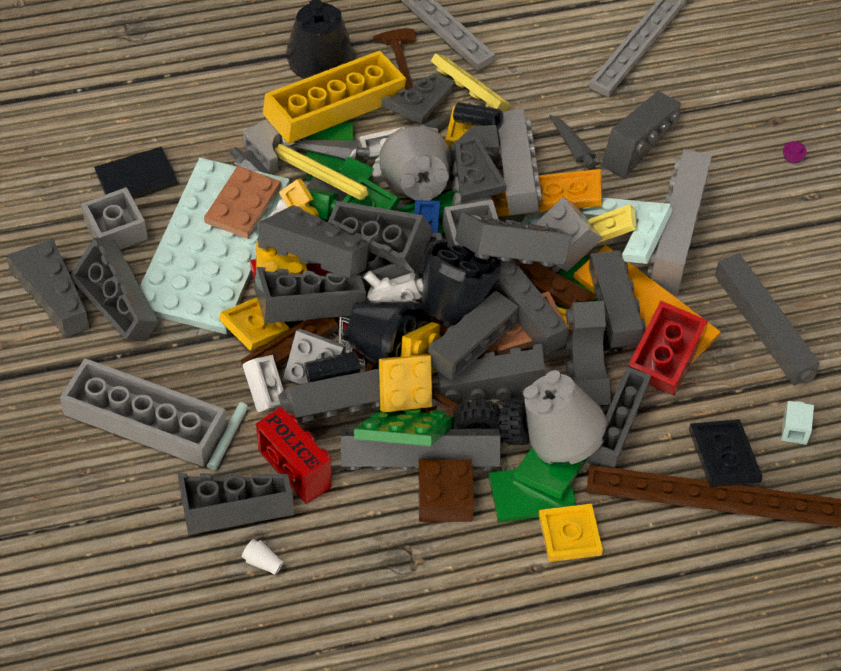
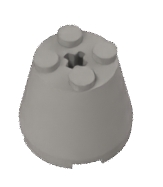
M420 125L404 129L400 128L386 139L379 154L380 170L386 183L396 192L415 200L431 201L437 197L446 187L451 166L450 150L443 137L434 129Z
M553 370L525 388L523 395L525 397L529 440L532 448L541 460L549 464L567 461L570 464H574L591 456L602 445V437L608 425L607 419L601 407L570 377Z

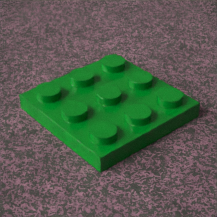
M379 409L354 429V439L432 446L454 426V415H446V412L441 410L423 413L420 409L383 412Z

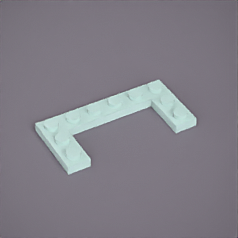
M602 198V206L579 208L584 216L590 219L631 204L635 208L637 229L633 231L622 256L625 262L648 264L673 211L671 204ZM547 212L528 213L522 223L527 228L529 223L535 224Z

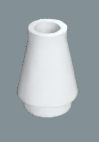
M252 539L242 554V558L246 560L247 564L271 572L274 575L279 572L284 563L261 540Z

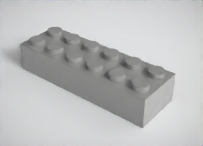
M687 149L683 150L681 158H676L674 172L677 173H673L669 189L673 191L669 190L665 200L666 204H671L673 211L660 236L658 245H656L649 262L651 263L647 272L649 278L669 293L677 295L712 157L709 154Z
M84 358L60 397L65 416L205 467L227 427L224 408Z

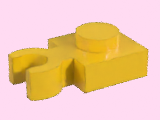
M302 179L295 180L279 192L287 207L292 205L298 206L302 210L319 217L318 211L309 205V202L314 199Z

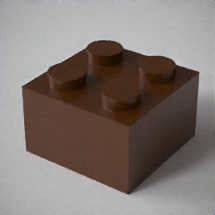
M419 459V522H472L474 508L472 459Z

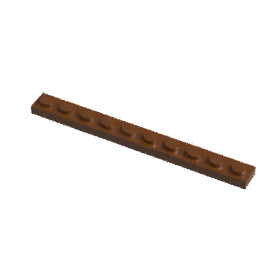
M595 465L589 466L586 493L841 528V499L742 485L710 487L708 481Z

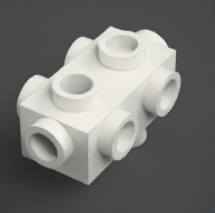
M371 271L367 272L363 277L371 285L366 300L418 302L422 297L423 278H419L417 272L416 274L412 272L391 280L388 277L380 280Z

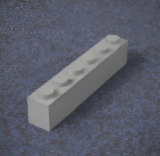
M524 108L504 111L503 122L498 131L510 215L539 211L538 201L542 200L530 117H525Z

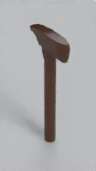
M404 28L373 36L374 42H383L387 46L390 45L392 47L399 71L406 78L405 89L412 88L413 85L402 50V44L415 42V30Z

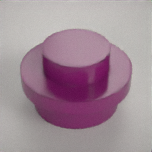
M796 141L786 143L783 148L784 158L790 163H799L805 158L807 153L806 147Z

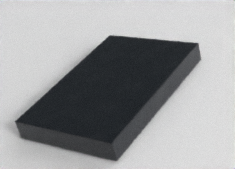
M162 146L94 167L105 195L127 187L134 199L178 185L176 176Z
M740 419L690 424L689 432L710 487L761 483L762 474Z

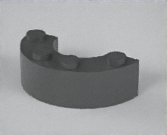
M604 301L572 303L571 309H566L569 336H567L564 347L565 351H569L570 361H566V374L571 376L572 380L598 405L611 404L610 381L606 373L603 355V334L606 327Z

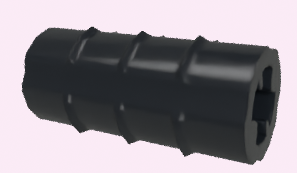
M458 102L453 111V119L457 123L473 126L496 125L498 130L503 122V112L490 106L485 107L480 104H471L470 102Z
M355 351L304 362L308 383L360 373L359 359Z

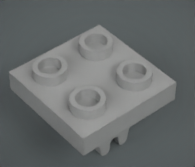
M302 329L296 330L283 378L299 384L308 383L304 362L340 355L341 353L344 354L346 346Z

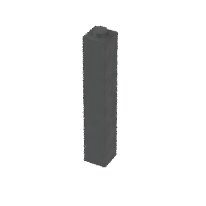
M740 253L718 261L715 273L716 279L793 386L813 380L820 362Z

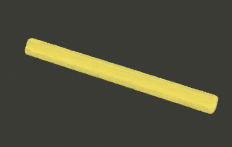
M278 144L274 148L278 158L359 200H364L365 196L369 194L366 186L283 144Z

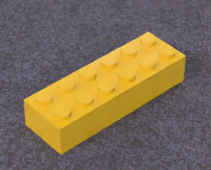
M379 50L266 93L263 115L289 144L383 107L381 106L382 98L388 95L390 97L397 95L399 90L405 88L406 78Z

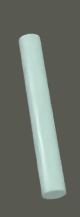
M240 402L207 464L209 469L217 470L248 409L245 403Z

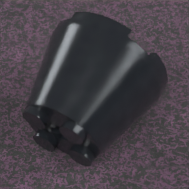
M311 0L309 4L298 11L286 48V57L290 69L297 76L305 79L354 60L353 44L343 21L341 10L321 0Z
M435 240L429 243L425 253L422 303L431 309L429 317L442 320L444 326L450 327L459 323L466 314L473 311L483 302L497 282L501 268L494 265L495 259L492 256L489 259H481L474 256L475 252L465 246L447 245L448 242L446 240Z
M366 300L361 303L356 302L352 307V315L348 327L344 330L343 338L349 342L353 349L379 366V359L401 357L402 336L429 324L431 309L426 304L417 301Z

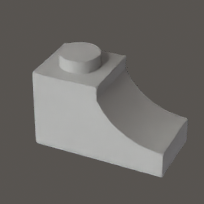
M265 119L243 131L244 148L247 151L251 150L273 175L279 172L278 156L274 152V148L280 144L281 135Z

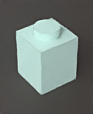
M800 401L787 402L783 415L782 441L807 445L812 431L814 405L805 404Z

